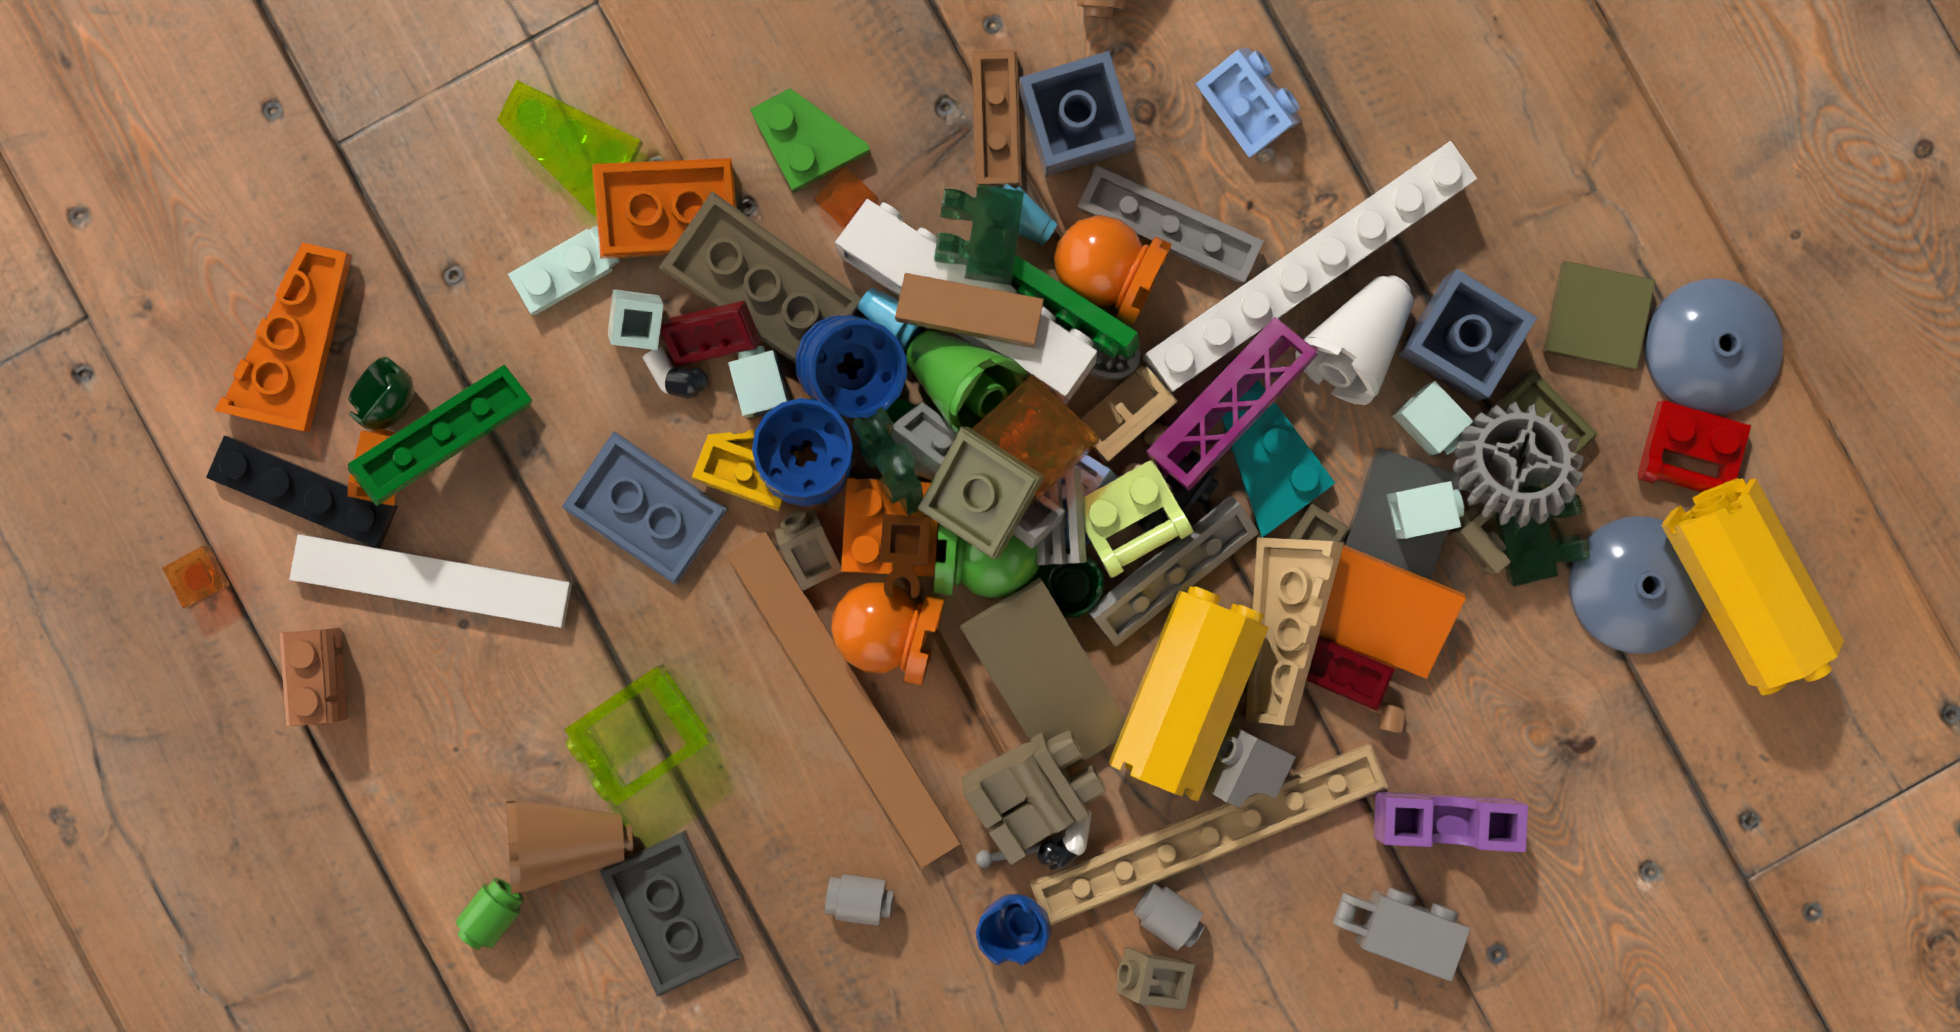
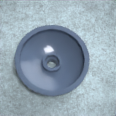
M1703 279L1676 289L1657 306L1646 328L1644 357L1651 379L1669 401L1713 415H1724L1747 408L1769 390L1781 367L1783 338L1774 312L1766 301L1752 289L1726 279ZM1721 336H1726L1730 340L1731 347L1728 352L1720 348L1719 339Z
M1636 516L1611 521L1599 527L1585 539L1572 561L1568 588L1574 613L1581 625L1592 637L1612 649L1627 653L1645 654L1669 648L1691 632L1704 611L1705 604L1661 525L1664 521ZM1648 576L1655 583V588L1650 594H1647L1642 587L1644 579Z

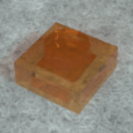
M845 166L814 198V201L839 226L845 229L866 199L877 204L879 198Z
M201 546L162 567L183 608H191L230 587L209 546Z

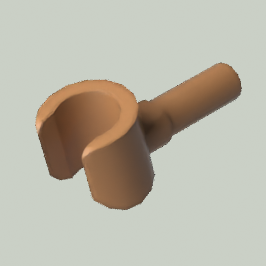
M1354 702L1372 712L1381 714L1378 728L1396 733L1403 732L1406 714L1400 707L1381 702L1378 711Z

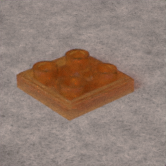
M1033 374L972 428L975 432L1045 476L1030 503L1031 505L1099 443L1100 439L1088 425Z

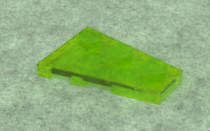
M516 80L496 120L595 218L596 209L592 165L634 162L643 145L640 139L519 80Z

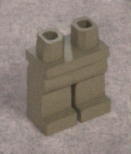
M1070 730L1049 740L1041 732L1032 737L1031 742L1017 746L962 776L965 798L985 828H989V834L1010 865L1027 856L1026 849L1051 834L1066 829L1075 820L1078 823L1088 817L1087 804L1093 802L1106 792L1102 778L1092 765L1073 776L1068 772L1067 766L1084 757L1078 741Z

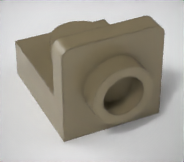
M1478 503L1469 505L1464 509V516L1459 517L1461 527L1454 528L1449 534L1485 575L1498 574L1511 562L1503 553L1506 546L1492 530L1487 528L1484 531L1480 527L1496 512L1493 511L1490 516L1483 518L1484 504L1481 506Z
M815 510L807 513H794L786 517L780 526L774 529L779 548L802 591L843 572L841 571V563Z
M1126 947L1123 959L1117 969L1116 991L1138 1004L1185 1010L1195 964L1184 959L1148 955L1135 948Z

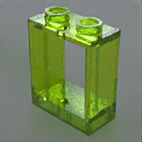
M664 664L654 667L564 729L569 736L565 743L570 753L579 763L584 761L587 763L595 775L591 779L595 790L604 801L607 802L611 799L615 806L623 803L715 740ZM649 688L687 745L626 785L589 728Z

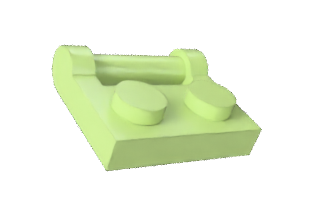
M1153 459L1082 498L1084 531L1111 578L1124 572L1123 566L1178 536L1180 539H1183L1193 533L1188 519L1180 509ZM1160 508L1164 510L1169 520L1119 548L1111 549L1106 538Z

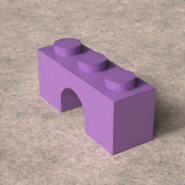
M1376 792L1374 838L1384 845L1432 847V843H1446L1471 846L1478 850L1526 852L1528 805L1509 798Z

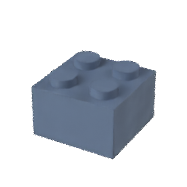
M1109 51L1020 77L1019 94L1045 177L1133 150L1136 137Z
M1456 269L1443 278L1397 355L1477 402L1490 397L1537 317Z

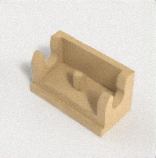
M1141 366L1077 421L1073 427L1106 464L1178 400L1148 367L1144 368Z

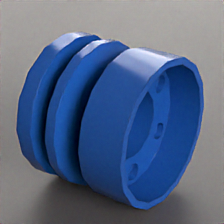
M834 315L815 323L802 337L795 355L796 375L803 391L813 400L821 401L836 410L838 414L848 418H870L887 410L900 396L907 378V358L900 341L886 327L852 315ZM843 354L854 358V364L847 366L848 374L837 369V364L844 362Z
M798 398L782 402L764 415L755 430L752 452L760 478L774 496L788 504L808 507L825 503L841 492L847 482V478L851 476L854 454L849 428L836 410L821 401ZM805 446L811 447L816 461H807L804 467H799L797 457L793 455L794 451L803 452Z

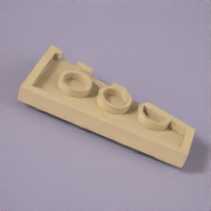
M1257 538L1253 610L1265 615L1261 624L1268 626L1269 629L1248 678L1245 721L1294 726L1344 542Z

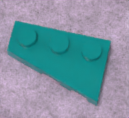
M1257 380L1238 401L1258 400L1266 392V389ZM1275 401L1230 447L1242 479L1246 498L1249 500L1256 521L1255 525L1260 538L1266 536L1335 484V481ZM1248 410L1239 411V419H1240ZM1233 411L1227 412L1220 419L1225 434L1233 427Z

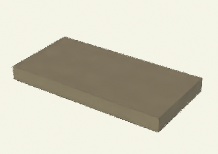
M713 191L659 267L714 307L745 300L761 340L795 364V355L800 341L815 323L834 315L853 316L862 297Z
M1040 577L960 625V628L1030 742L1032 737L1041 732L1044 733L1048 740L1069 730L1073 733L1083 751L1084 757L1067 766L1068 771L1118 740L1125 723V718Z

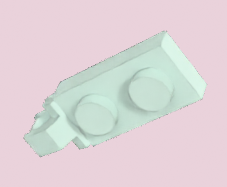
M597 226L580 232L510 272L508 276L528 311L534 316L612 272V267L620 261L618 258L600 259Z

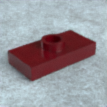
M745 300L666 318L661 322L660 331L676 366L757 349L762 342Z
M1318 636L1306 681L1378 711L1396 667Z

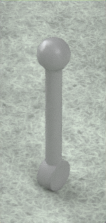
M1058 833L1053 836L1051 841L1057 843L1065 834ZM1045 842L1036 843L1026 849V855L1038 853L1041 844ZM987 850L979 851L975 857L976 864L981 868H988L993 862L1006 859L1001 851L990 853Z

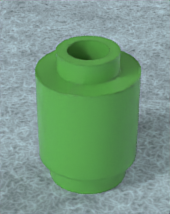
M494 878L490 884H483L456 919V924L460 928L457 933L463 942L474 949L480 950L482 946L493 948L520 914L519 906L524 901V897L521 893L511 894V884L500 878Z

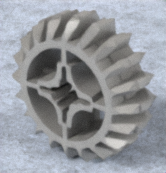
M1516 401L1509 405L1506 413L1496 405L1491 408L1488 416L1480 413L1475 417L1472 423L1473 426L1469 425L1463 430L1461 434L1463 441L1457 444L1454 451L1455 456L1459 459L1456 460L1453 470L1454 473L1462 475L1458 482V490H1472L1467 499L1468 506L1479 502L1485 505L1482 511L1483 518L1490 516L1495 511L1500 513L1499 520L1501 525L1507 524L1511 516H1515L1520 528L1526 526L1531 517L1538 524H1541L1547 520L1549 513L1554 516L1559 515L1565 508L1564 503H1570L1577 494L1574 487H1578L1583 479V473L1578 471V469L1583 464L1584 456L1573 453L1579 446V439H1565L1564 437L1569 430L1568 423L1557 427L1551 423L1554 419L1553 411L1545 414L1542 418L1536 415L1537 409L1535 404L1529 406L1525 413L1521 412ZM1503 437H1517L1516 441L1510 444L1497 442L1496 446L1488 444L1495 439ZM1537 447H1539V448L1544 452V454L1541 453V452L1537 449ZM1520 451V456H1519L1518 462H1520V470H1522V471L1520 472L1519 476L1516 478V474H1517L1518 467L1516 466V463H1517V462H1516L1515 457L1517 456L1518 452ZM1490 474L1496 476L1500 480L1501 485ZM1540 483L1550 485L1538 492H1519L1521 487L1525 485L1539 486Z

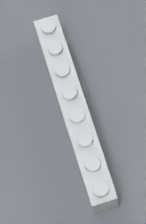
M1449 141L1148 351L1142 358L1143 362L1170 393H1173L1262 331L1274 317L1277 319L1282 317L1461 192L1478 178L1453 143Z

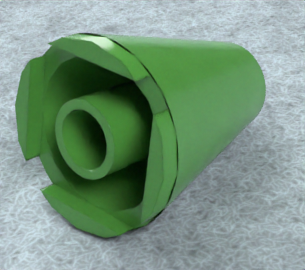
M936 330L922 332L909 345L906 355L908 366L955 434H958L961 427H969L983 437L995 430L1002 434L1020 415L1028 397V389L1023 386V376H1028L1026 370L1014 359Z

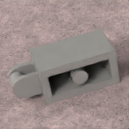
M1389 887L1387 894L1373 889L1370 900L1343 892L1332 923L1357 933L1355 942L1363 950L1452 982L1470 932V928L1458 920L1459 912L1437 903L1432 904L1431 910L1415 905V896L1393 887ZM1358 907L1366 909L1361 925L1353 922Z

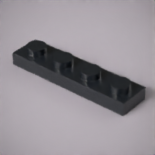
M223 436L206 476L210 480L374 548H381L398 508L397 505L379 504L376 506L372 501L348 497V485L231 436Z

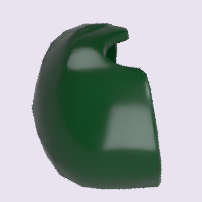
M378 358L368 366L352 388L348 400L357 410L358 414L351 411L349 415L360 426L373 431L394 425L406 415L414 397L411 376L390 358Z
M1065 548L1066 554H1070V548ZM1087 553L1086 562L1039 565L1038 571L1032 580L1041 578L1064 618H1078L1093 610L1104 592V577L1097 561Z

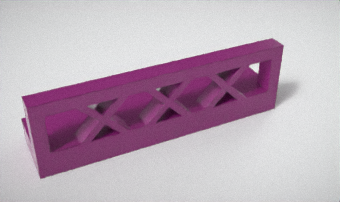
M1274 317L1147 450L1149 459L1154 460L1159 471L1165 477L1170 474L1189 491L1318 356L1317 351L1279 319ZM1290 346L1301 354L1291 366L1271 368ZM1271 377H1279L1271 386ZM1259 378H1265L1266 392L1258 400L1238 401ZM1248 410V411L1239 419V411ZM1233 411V427L1226 434L1206 435L1227 412ZM1207 444H1215L1207 453ZM1195 445H1200L1201 460L1186 474L1177 464Z

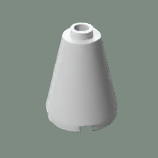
M1378 276L1306 336L1303 340L1312 346L1318 354L1304 370L1309 378L1318 385L1325 379L1335 386L1331 394L1339 399L1353 404H1369L1381 389L1414 304L1409 285L1397 276ZM1298 351L1295 353L1297 359L1301 355Z

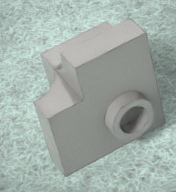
M1230 724L1204 790L1238 808L1248 797L1257 793H1263L1276 799L1296 757Z

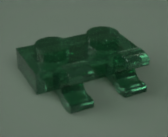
M978 184L976 197H972L961 190L944 189L940 217L950 220L972 221L970 241L954 234L938 233L934 261L966 265L965 279L1011 285L1024 191Z
M883 407L878 408L876 414L862 421L860 418L856 419L853 423V428L861 439L858 442L860 451L869 467L877 466L883 475L880 481L891 503L894 504L899 501L908 516L919 511L918 507L923 500V490L921 483L915 475L917 460L907 444L904 443L899 448L892 438L894 423Z
M1533 485L1521 488L1519 492L1533 493L1541 491L1542 488ZM1575 495L1570 503H1564L1565 508L1559 515L1554 516L1549 513L1547 520L1541 524H1538L1531 517L1528 524L1520 528L1515 516H1511L1507 524L1501 525L1499 520L1500 513H1495L1499 538L1506 546L1503 553L1511 561L1505 567L1509 584L1515 587L1558 576L1557 562H1575L1590 558L1587 539L1580 540L1579 534H1573L1551 540L1548 519L1567 518L1582 514L1579 495Z

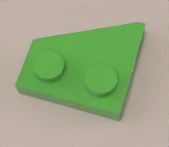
M791 88L750 109L793 193L871 153L865 141Z

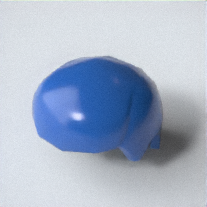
M1007 894L991 903L980 917L975 933L979 949L992 963L1000 965L1006 961H1013L1023 966L1046 950L1052 929L1046 910L1037 902L1025 895Z

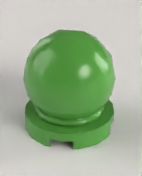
M939 523L938 540H947L946 557H937L934 593L952 596L953 583L955 586L962 583L974 595L988 599L1008 597L1031 583L1038 571L1036 546L1031 549L1014 535L1002 556L998 559H992Z

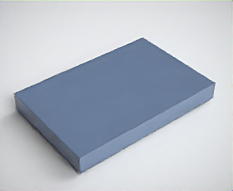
M616 432L611 434L562 506L563 509L675 585H678L729 510Z

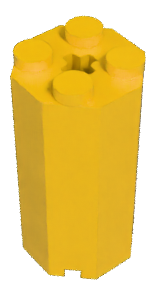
M1744 479L1731 480L1693 497L1695 505L1686 513L1682 505L1670 511L1661 526L1748 685L1756 686L1761 695H1770L1783 689L1787 683L1803 678L1805 681L1811 682L1828 675L1832 671L1829 662L1838 657L1844 639L1758 480L1749 479L1747 484Z
M1190 586L1187 593L1178 591L1108 763L1112 767L1121 770L1123 762H1126L1124 768L1131 770V776L1182 797L1185 792L1191 800L1198 802L1269 627L1261 624L1265 616L1264 614L1233 603L1230 610L1218 605L1220 596L1202 588Z

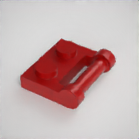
M1658 401L1639 465L1638 479L1650 483H1655L1656 480L1698 492H1703L1737 479L1752 425L1668 401ZM1663 451L1719 466L1717 478L1663 463Z

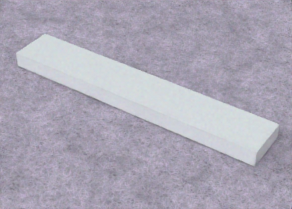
M299 534L297 535L289 580L559 628H564L572 587V582Z

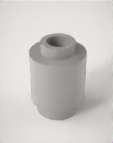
M842 874L841 878L830 877L825 902V914L835 915V919L838 921L880 926L882 917H891L894 890L886 889L887 881L884 879Z
M1152 884L1133 912L1135 916L1141 919V926L1176 951L1183 945L1191 948L1205 928V925L1200 922L1203 912L1167 886L1161 889L1156 884Z

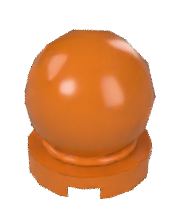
M1096 215L1077 221L1058 241L1054 255L1056 274L1061 284L1097 307L1102 308L1115 305V308L1119 310L1116 319L1133 328L1155 284L1154 279L1162 263L1164 264L1172 244L1155 236L1150 246L1148 244L1142 245L1136 231L1122 220Z
M884 582L865 583L852 588L841 599L832 614L831 630L834 646L848 663L864 672L884 674L900 667L901 671H905L903 683L921 686L932 651L924 649L928 631L935 632V630H938L945 599L927 592L924 603L918 602L916 604L905 589L894 584L893 596H886Z

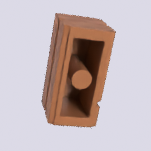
M341 628L279 633L286 726L333 723L348 719L343 654L339 652V649L342 648Z

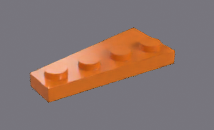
M304 242L301 243L275 293L276 300L266 319L262 318L254 333L257 335L245 360H240L232 375L235 377L226 396L220 398L214 411L310 433L352 259L351 254Z

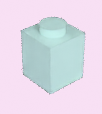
M613 289L608 326L610 344L658 350L663 302L660 296Z
M758 346L757 349L737 353L739 360L728 362L742 416L746 419L763 416L780 403L790 401L778 355L773 350L765 352L764 346Z
M1436 381L1424 385L1392 416L1429 456L1441 453L1442 451L1447 455L1452 453L1457 444L1463 441L1461 434L1465 427H1468L1473 422Z
M1451 481L1387 494L1396 539H1406L1461 527L1459 517L1464 516L1463 500L1459 490H1453Z

